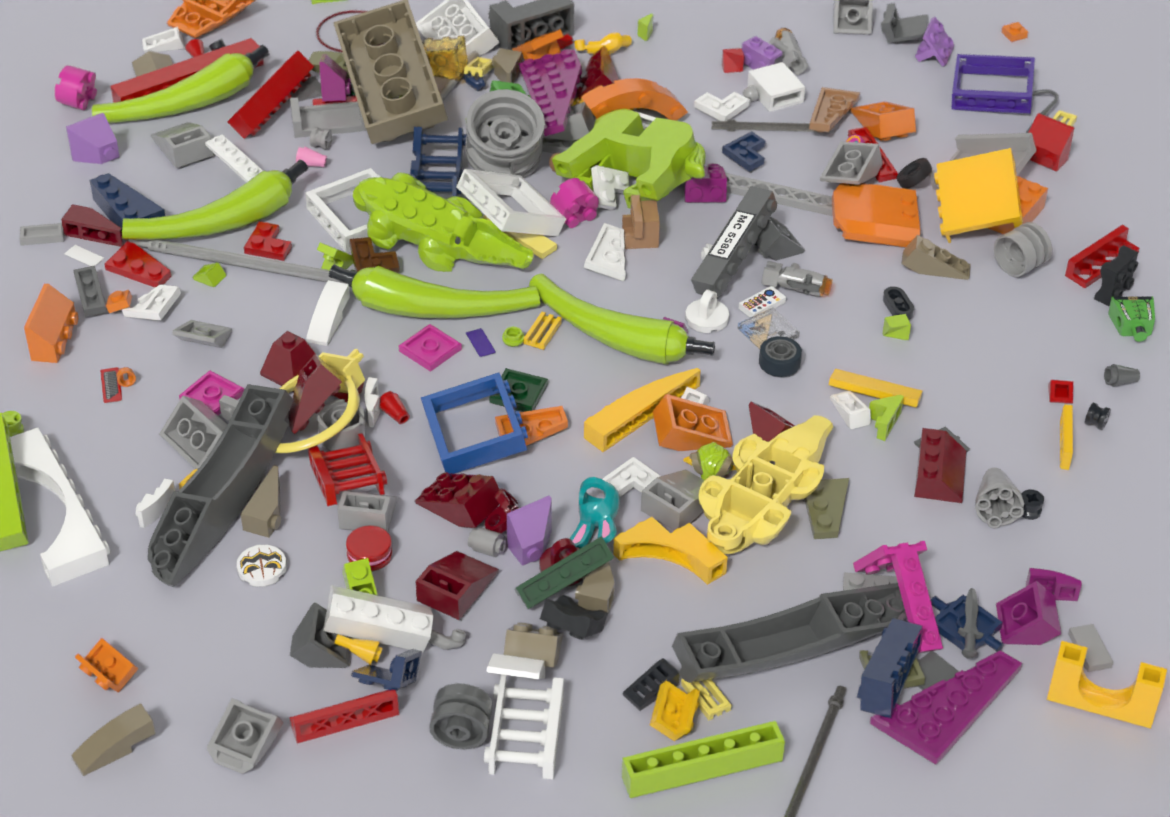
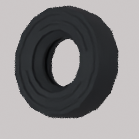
M919 158L906 165L899 172L897 181L902 188H911L923 181L931 173L932 166L926 158Z

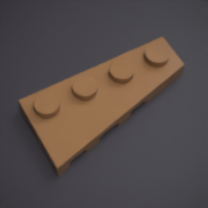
M822 87L810 120L809 129L816 132H829L858 102L860 92Z

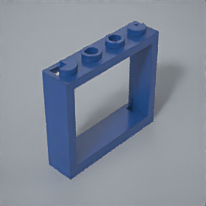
M500 372L420 397L445 472L455 474L527 450L524 439L528 438L525 426L520 427V424H523L519 410L514 411L517 408L513 395L508 396L511 390L508 381L502 380ZM499 393L514 432L449 453L436 413Z

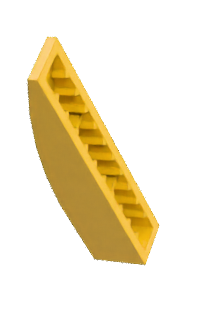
M694 368L653 381L622 396L610 405H606L601 411L584 421V439L600 451L605 452L653 419L654 409L666 394L681 398L687 387L694 390L700 387L701 370Z

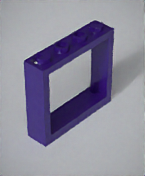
M957 54L951 110L1031 114L1035 57ZM964 73L1028 76L1027 91L960 89L961 75Z

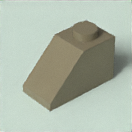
M500 48L497 54L493 56L492 66L494 67V75L500 81L515 82L520 73L519 63H522V52Z

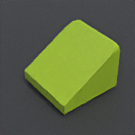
M652 13L638 20L637 36L645 41H648L653 31Z
M219 263L204 265L192 278L197 282L216 287L226 277V273Z

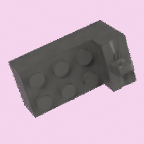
M505 0L489 5L488 18L490 20V30L500 42L497 45L502 49L512 50L541 35L560 29L563 36L566 34L574 35V3L571 0H536L516 7H512Z

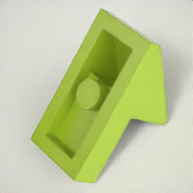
M321 242L319 243L317 250L324 253L323 258H325L321 269L330 270L333 264L347 269L353 264L351 254Z
M896 395L870 402L871 419L876 421L875 428L878 429L877 439L886 441L902 413L904 396Z

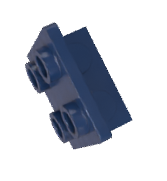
M410 649L397 654L391 661L390 669L366 665L353 670L351 677L359 678L358 682L362 684L373 685L375 682L383 684L384 689L398 691V689L407 687V685L416 681L422 651Z

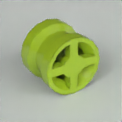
M6 411L2 413L8 424L10 437L24 432L22 418L18 412Z

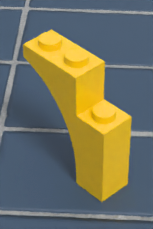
M650 517L614 538L613 555L618 560L647 557L670 561L690 570L707 585L725 575L727 571L728 557L712 542L709 543L707 538L690 523L670 533L658 521Z

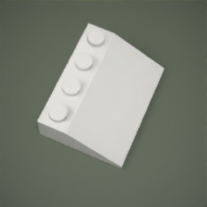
M445 0L416 22L419 31L445 65L462 61L468 58L473 51L483 55L500 43L468 0Z

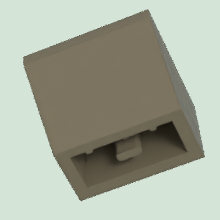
M521 622L514 624L513 627L506 630L503 655L544 660L546 667H555L557 665L563 640L562 632H557L556 629L548 626L532 629L533 624Z

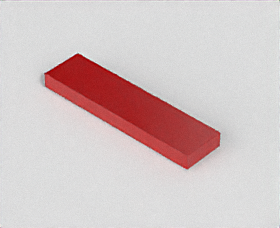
M867 127L848 130V137L859 135L865 143L878 144ZM880 147L882 166L875 178L878 182L897 179L898 172Z

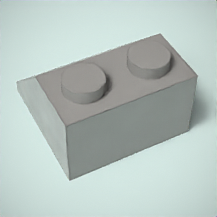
M834 0L833 33L871 35L873 0Z

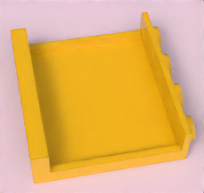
M1011 148L937 164V172L934 173L936 185H939V189H936L938 202L941 201V206H938V213L940 219L943 218V223H940V230L942 236H946L948 243H951V235L1008 223H1013L1015 228L1023 224L1015 159Z

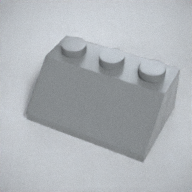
M182 396L159 435L195 469H198L218 442L227 424L202 401Z

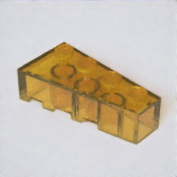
M464 35L457 38H450L449 36L433 40V38L422 40L434 77L460 81L464 75V67L468 65Z

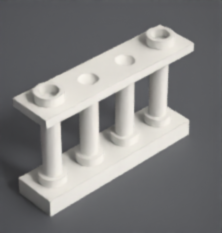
M501 674L500 684H495L494 700H497L491 745L490 747H485L484 763H489V774H495L496 761L538 764V767H543L544 779H553L564 695V678H553L552 688L535 690L507 687L506 675ZM506 698L540 700L550 704L549 709L545 708L544 711L504 708ZM502 719L541 721L547 725V730L542 729L541 732L501 729ZM499 740L537 742L544 746V751H539V753L498 750Z

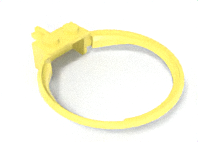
M354 349L347 357L324 352L318 356L334 369L341 379V388L338 392L348 393V404L343 415L332 426L313 437L292 443H280L275 453L297 452L321 444L339 433L353 419L360 404V396L357 389L365 381L358 364L364 355L359 353L358 349ZM299 375L290 379L279 389L286 390L288 393L294 391Z

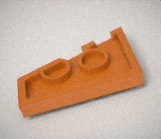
M563 406L520 412L523 424H520V427L525 426L528 438L524 439L526 446L568 428V420ZM508 415L495 417L499 436L514 432Z

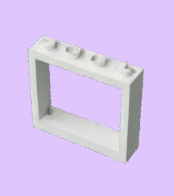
M371 168L305 192L307 210L346 253L351 252L349 246L350 239L368 237L367 224L349 231L326 204L352 195L356 186L364 179L381 177Z
M464 169L456 186L501 231L558 236L566 220L521 175ZM497 194L512 196L529 213L513 211Z

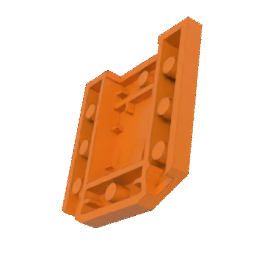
M840 183L834 190L832 195L833 224L837 229L841 228L844 239L907 247L917 235L920 236L916 190L865 183Z

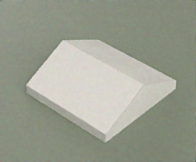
M493 653L487 666V672L543 679L545 678L544 660Z

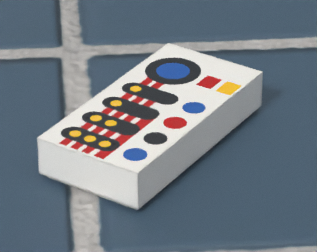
M770 286L740 302L739 309L754 320L786 303V297L773 286Z

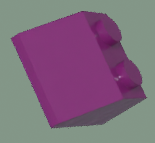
M322 54L319 61L322 101L346 100L347 95L352 90L351 79L347 77V72L327 54Z
M1037 581L996 603L998 619L1003 622L1000 635L1001 642L1004 644L1042 645L1061 634L1055 595Z

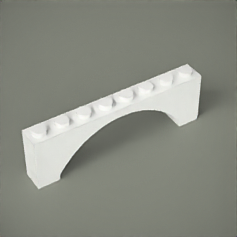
M35 428L10 437L17 478L26 479L46 487L55 493L66 506V517L59 535L49 549L40 554L44 572L52 587L108 566L107 555L110 554L109 546L106 540L101 541L100 538L102 536L98 526L92 525L93 519L89 510L83 509L82 497L80 494H75L76 489L72 479L67 480L66 469L63 464H58L59 458L55 449L50 450L51 444L48 436H43L39 428Z

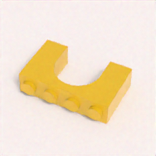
M1061 641L1046 700L1151 729L1163 691L1167 669L1141 662L1136 679L1131 686L1119 690L1102 688L1092 683L1084 674L1083 664L1088 647Z

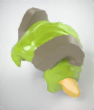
M716 442L701 446L697 452L691 453L683 459L684 462L694 467V470L701 475L703 480H706L711 475L723 477L736 470L733 458L729 452Z

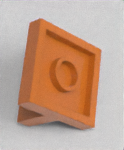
M560 29L541 35L512 50L522 52L525 60L539 59L546 54H558L561 50L557 39L564 36Z

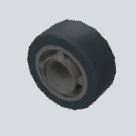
M783 336L770 337L760 345L759 365L764 372L772 376H790L800 368L802 349L791 338Z

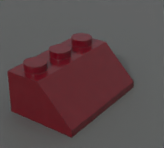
M922 428L914 497L962 503L966 450L947 431Z

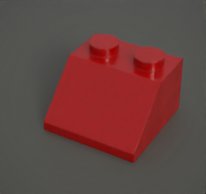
M1038 113L1028 132L1032 133L1036 152L1030 158V161L1057 172L1068 161L1075 127Z

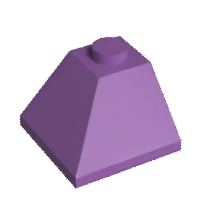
M104 113L66 126L73 161L103 164L120 157L117 140Z
M549 495L507 513L508 549L522 566L538 560L546 550L552 532V498Z

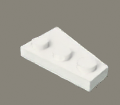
M604 223L585 261L584 268L624 281V230Z

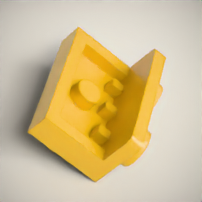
M668 681L662 683L657 695L650 726L673 741H676L683 735H688L694 726L693 717L699 706L698 697L700 691L695 688L686 694Z

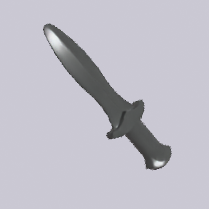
M973 588L969 589L966 597L964 628L960 627L958 633L965 638V648L962 650V654L968 659L978 655V652L975 650V640L981 639L983 633L978 632L976 627L978 600Z

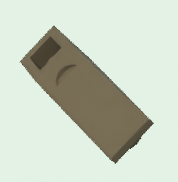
M919 235L903 250L901 264L918 274L964 280L970 278L971 264Z
M607 562L582 577L583 584L577 586L575 599L578 600L580 607L587 610H603L609 613L614 601L615 582L610 563Z

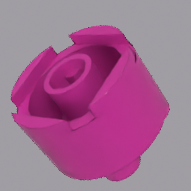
M66 65L58 78H61L60 85L56 84L55 99L61 104L85 110L89 100H94L97 94V89L94 88L96 73Z
M572 178L563 182L559 186L560 190L557 194L554 192L551 196L550 204L566 218L565 224L569 228H575L580 222L585 220L591 221L597 216L596 210L599 205V199L590 187L579 178Z

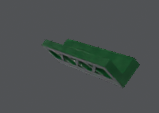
M601 536L515 587V592L521 597L529 610L615 557Z

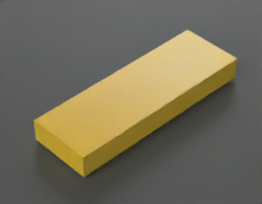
M1064 404L1060 417L1061 469L1069 470L1073 455V405Z

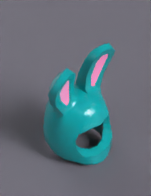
M597 477L586 478L581 483L578 504L580 522L569 538L577 548L581 549L587 545L595 527L599 528L598 538L602 536L606 544L615 537L617 530L614 519L618 514L620 506V496L617 488ZM591 487L599 488L604 491L605 497L596 498L587 494L586 491Z

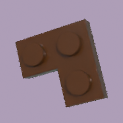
M370 237L349 240L355 271L359 272L367 267L375 268L380 266L399 273L400 267L396 251L374 253Z

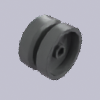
M456 683L439 689L435 695L434 712L430 720V733L433 738L442 745L453 749L466 750L482 745L488 736L489 720L492 713V700L489 695L482 689L470 684Z

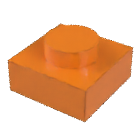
M1019 22L1002 26L1001 32L1011 42L1028 37V31Z
M119 290L110 294L106 303L108 312L112 313L130 307L132 301L130 291L122 292Z

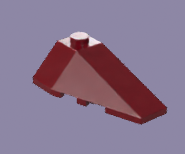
M604 45L590 57L585 69L587 73L580 81L583 85L577 88L576 98L581 100V96L601 85L605 87L619 80L609 52Z

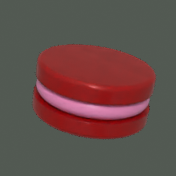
M368 525L355 529L346 540L348 561L354 562L368 558L371 571L382 569L392 558L391 536L386 530L378 526Z

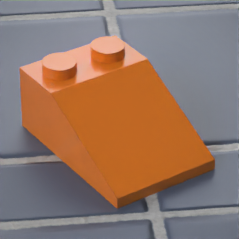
M883 101L851 108L852 114L862 126L867 127L873 137L879 138L880 141L891 140L892 136L907 137L909 136L908 133L916 132L915 112L912 107Z
M666 394L653 411L659 446L676 451L698 450L701 446L711 442H716L724 448H730L733 445L725 410Z

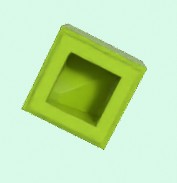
M906 314L885 317L883 336L909 340L911 323Z

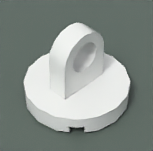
M706 290L701 299L693 301L688 305L685 319L688 321L689 327L698 332L711 333V330L716 329L718 332L727 326L729 311L723 303L717 301L716 292Z

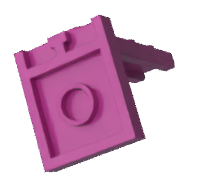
M925 541L911 545L908 542L899 543L893 547L882 545L854 562L855 572L865 571L866 575L880 572L881 569H886L887 572L895 571L908 622L923 626L922 644L918 653L943 649L918 555L927 551Z

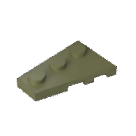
M849 478L823 479L820 481L817 489L804 498L814 539L838 538Z

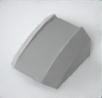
M231 698L207 745V750L215 763L243 774L254 768L276 738L283 722L276 715L267 714Z

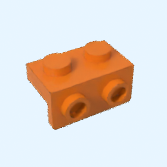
M103 638L97 642L85 658L79 653L75 656L81 663L79 668L90 677L93 674L97 676L95 682L106 691L110 687L119 693L139 669Z

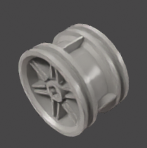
M495 90L480 96L471 105L466 118L467 136L465 149L470 166L474 170L521 175L523 178L529 176L537 168L542 156V139L545 123L541 108L529 96L514 90Z

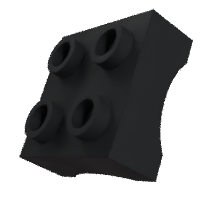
M1123 245L1114 260L1105 262L1101 266L1102 285L1095 293L1094 300L1110 306L1112 297H1121L1126 289L1129 290L1134 283L1133 273L1138 267L1137 251Z
M563 594L556 601L545 600L540 620L547 622L546 625L556 630H561L562 628L569 631L570 636L584 639L602 632L608 612L584 609L577 605L571 597Z

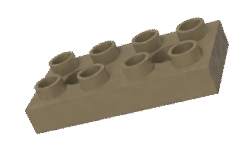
M401 0L333 22L371 145L382 141H392L400 135L413 132L414 127L429 129L438 123L448 120L408 0ZM404 95L401 98L393 99L396 96Z

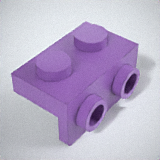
M757 36L742 43L744 64L753 70L775 64V59L782 56L781 50Z

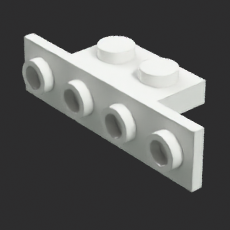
M224 135L216 136L205 142V145L245 182H248L263 171Z

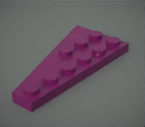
M1000 650L976 662V665L965 672L961 670L955 673L953 678L947 681L942 680L911 696V700L901 705L897 703L891 718L877 714L872 716L870 724L937 765L1021 670L1022 663Z

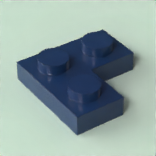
M751 131L722 146V153L750 172L764 164L765 158L756 151L765 147L766 140Z

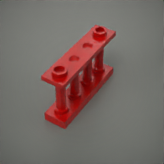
M363 433L358 434L359 445L328 452L320 451L317 445L308 448L310 466L327 506L337 505L336 495H340L342 491L375 485L380 495L385 494L384 485H387L385 471L380 470L372 454L371 443L365 440ZM360 454H361V456L346 458V457H350V456H355V455H360ZM364 464H365V466H360V467H356V468H351V469H346V470H341V471L333 472V471H335V470H340V469H345V468H350V467H354V466H359V465H364ZM369 474L371 475V476L361 477V478H357V479H352V480L337 482V481H341V480H345V479H350V478H355V477H360V476H364V475H369Z

